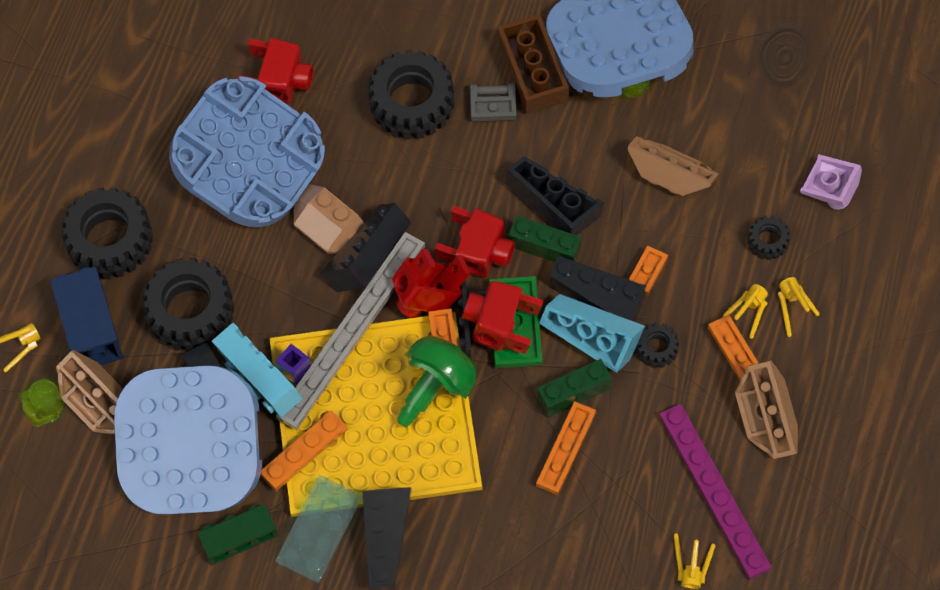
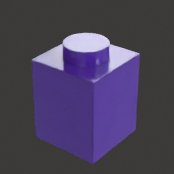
M290 344L275 360L277 369L295 385L303 378L311 366L309 357L293 344Z

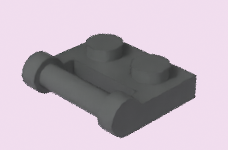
M515 83L499 86H477V84H470L471 122L516 120ZM497 94H508V95H509V96H499V97H477V95H497Z

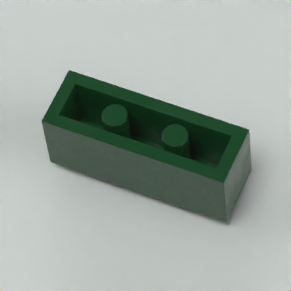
M517 215L508 234V239L515 241L514 249L552 262H556L558 256L576 262L581 251L582 237Z
M599 359L538 387L537 399L547 418H550L571 408L574 401L582 403L610 390L612 377L602 359Z
M263 504L261 506H251L247 509V512L240 515H230L225 518L224 522L217 525H207L198 533V536L212 566L278 537V533L266 505Z

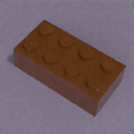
M540 14L498 26V42L526 114L569 101V87Z

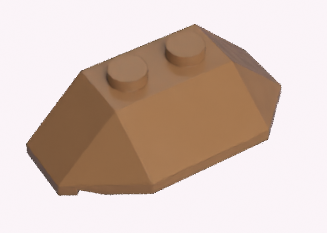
M638 136L634 138L627 148L641 177L654 185H660L668 189L673 194L684 196L708 188L719 174L699 160L661 143L643 140V138Z
M309 184L294 204V226L327 254H337L364 224L357 213L325 187Z
M72 350L56 366L60 398L93 432L115 434V407L123 388L98 362Z
M772 360L748 366L735 392L747 438L760 449L767 452L773 459L797 454L798 424L784 377Z

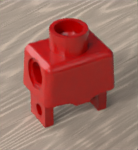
M272 37L269 42L249 39L248 48L250 56L264 58L259 77L252 79L267 85L265 90L285 104L292 102L295 89L309 91L312 84L314 66L313 64L302 62L301 50L298 44Z
M453 206L451 210L452 222L463 225L459 233L461 238L458 249H454L437 243L435 247L436 259L451 263L457 255L463 256L470 275L480 278H486L489 275L493 264L506 268L512 258L515 241L504 238L503 219L475 208L474 212Z
M422 249L415 258L407 257L392 277V283L398 295L396 300L398 309L410 318L419 317L423 311L430 312L449 309L462 295L459 287L470 275L463 256L457 255L449 266L435 262L428 249ZM440 284H442L443 289H438Z
M492 281L488 286L485 296L470 292L462 319L476 323L472 334L475 342L502 352L504 347L526 355L531 339L513 333L515 326L514 315L516 309L538 316L543 300L523 294V288Z

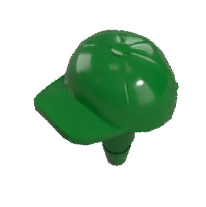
M425 336L415 341L405 353V356L408 357L409 364L425 369V371L405 398L407 402L401 408L396 421L407 428L418 418L420 412L424 413L443 386L450 394L460 395L466 399L472 392L477 379L476 366L470 357L455 344L437 336Z

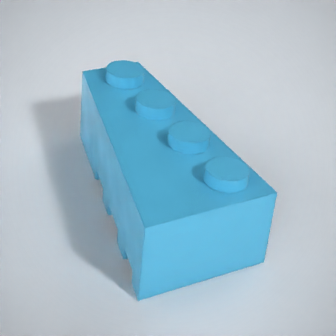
M561 294L546 306L539 324L594 359H602L604 365L616 373L630 361L645 328L644 325Z
M234 323L212 340L213 344L227 361L224 363V366L238 373L246 383L250 384L257 400L262 398L264 400L262 404L271 414L275 411L282 418L302 400L295 387L271 364L262 352L258 351L247 336H243Z

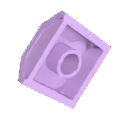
M818 155V159L800 192L828 202V205L833 209H843L850 203L859 185L862 172L861 166Z

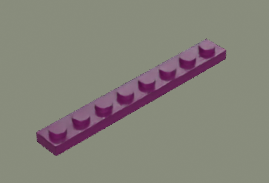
M679 404L661 412L659 417L749 581L771 571L772 567L682 405Z

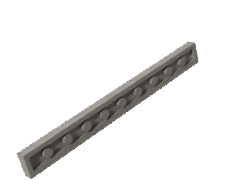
M406 232L403 234L295 389L302 397V400L282 418L277 414L276 418L297 431L395 291L392 283L393 275L407 257L415 258L425 248L423 241Z

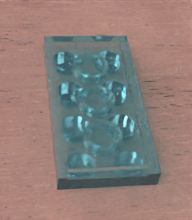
M319 475L275 562L319 584L363 496Z

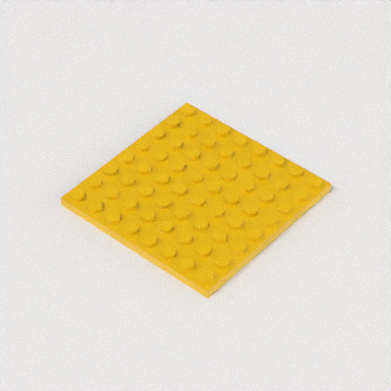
M452 312L457 346L461 349L456 313ZM429 316L371 324L297 431L280 421L283 451L331 410L348 428L346 432L287 482L291 517L363 507L362 491L411 487L410 500L482 490L468 397L465 399L460 395L450 394L443 386L424 413L420 412L418 418L407 428L396 421L401 408L407 402L405 398L425 371V369L409 364L405 353L415 341L431 335ZM337 329L270 338L273 366L277 368L275 360L290 344H293L306 354L312 365ZM287 379L296 388L297 385Z

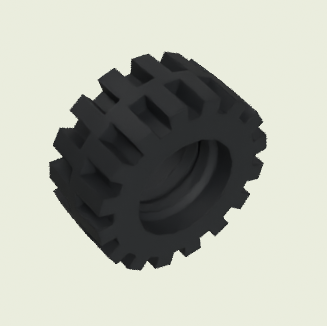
M766 215L763 216L762 220L758 218L755 223H752L748 234L749 249L753 250L755 256L759 254L760 259L767 257V260H771L772 257L777 259L779 255L782 256L785 250H787L790 241V229H787L786 222L782 224L781 218L776 220L774 219L775 216L771 215L768 218ZM763 232H772L778 236L779 240L774 244H767L760 240L759 235Z
M654 323V326L649 324L646 329L644 328L636 348L637 355L640 356L642 362L645 361V365L649 366L652 364L653 368H657V365H660L663 368L665 364L669 366L672 360L676 359L679 349L678 335L676 332H673L672 327L667 328V324L662 323V326H659V323ZM659 338L664 340L668 347L663 352H654L648 348V342Z

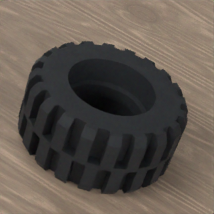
M412 50L405 51V54H400L399 52L392 54L393 57L391 59L386 57L381 61L382 66L377 65L373 70L374 75H371L369 79V104L375 122L379 125L381 124V129L385 132L391 131L392 136L397 138L402 135L404 139H411L414 136H417V139L424 138V134L432 135L436 133L437 127L442 129L446 124V120L450 119L452 109L454 108V85L452 75L449 70H446V65L442 61L437 62V57L431 54L425 56V52L422 51L412 53ZM406 84H420L432 92L427 101L417 106H403L391 98L392 93L397 88Z
M111 187L107 191L104 188H98L97 192L84 193L85 197L82 199L78 197L74 201V207H68L66 211L67 217H64L62 220L63 229L61 230L64 245L73 264L78 266L79 269L96 267L99 276L103 275L104 279H111L112 275H117L118 278L122 277L124 272L129 270L131 273L136 270V264L142 265L146 260L144 254L148 255L150 253L153 234L147 211L144 205H141L140 200L135 196L131 197L130 193L122 190L120 193L117 188ZM117 220L128 225L124 237L113 245L101 247L87 242L90 231L101 222Z
M182 258L177 259V263L172 265L170 262L164 264L163 270L157 269L153 273V280L148 279L146 283L147 290H144L142 295V307L149 328H151L156 339H160L161 343L166 346L172 344L175 350H181L182 347H186V350L190 351L194 347H198L206 342H212L213 339L227 328V324L230 325L232 323L234 303L228 281L224 275H221L220 270L216 266L211 267L210 263L204 260L198 263L197 258H189V261H184ZM184 291H200L210 298L206 309L193 318L180 319L173 317L167 312L171 300Z

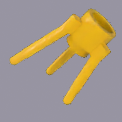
M795 277L787 278L779 284L781 292L778 293L781 301L788 337H791L792 334L786 299L790 302L799 300L806 312H809L811 309L816 316L820 315Z
M753 284L749 291H745L723 314V317L728 314L730 315L743 302L745 303L734 316L735 320H738L748 307L752 309L758 307L749 338L753 339L763 310L768 304L765 301L768 292L762 286Z
M32 323L0 337V343L17 337L22 346L28 345L3 369L4 372H8L29 351L38 347L36 341L40 340V336Z
M675 533L674 544L678 566V581H682V587L699 589L701 584H705V576L713 556L715 544H711L700 572V567L696 566L699 540H694L691 565H687L684 570L679 536Z

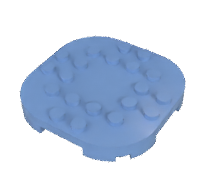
M561 0L552 8L547 17V33L564 71L566 81L581 93L583 90L591 92L594 97L622 95L621 88L662 76L664 82L681 74L687 68L688 61L693 58V32L676 0Z
M239 76L238 79H221L205 91L202 98L177 129L170 145L169 159L175 177L189 192L238 224L249 227H264L280 221L292 209L320 168L324 158L325 145L322 143L320 136L322 133L318 125L307 113L303 112L301 115L265 90L267 85L262 82Z
M218 366L155 369L141 373L133 378L122 390L117 400L114 417L117 473L121 487L127 497L143 510L156 514L221 511L242 503L250 492L255 489L262 470V460L259 459L257 423L259 404L250 384L246 383L238 373Z

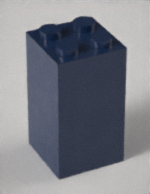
M85 267L76 273L62 274L57 276L56 279L50 280L70 352L75 350L98 362L100 365L124 359L104 287L96 267Z

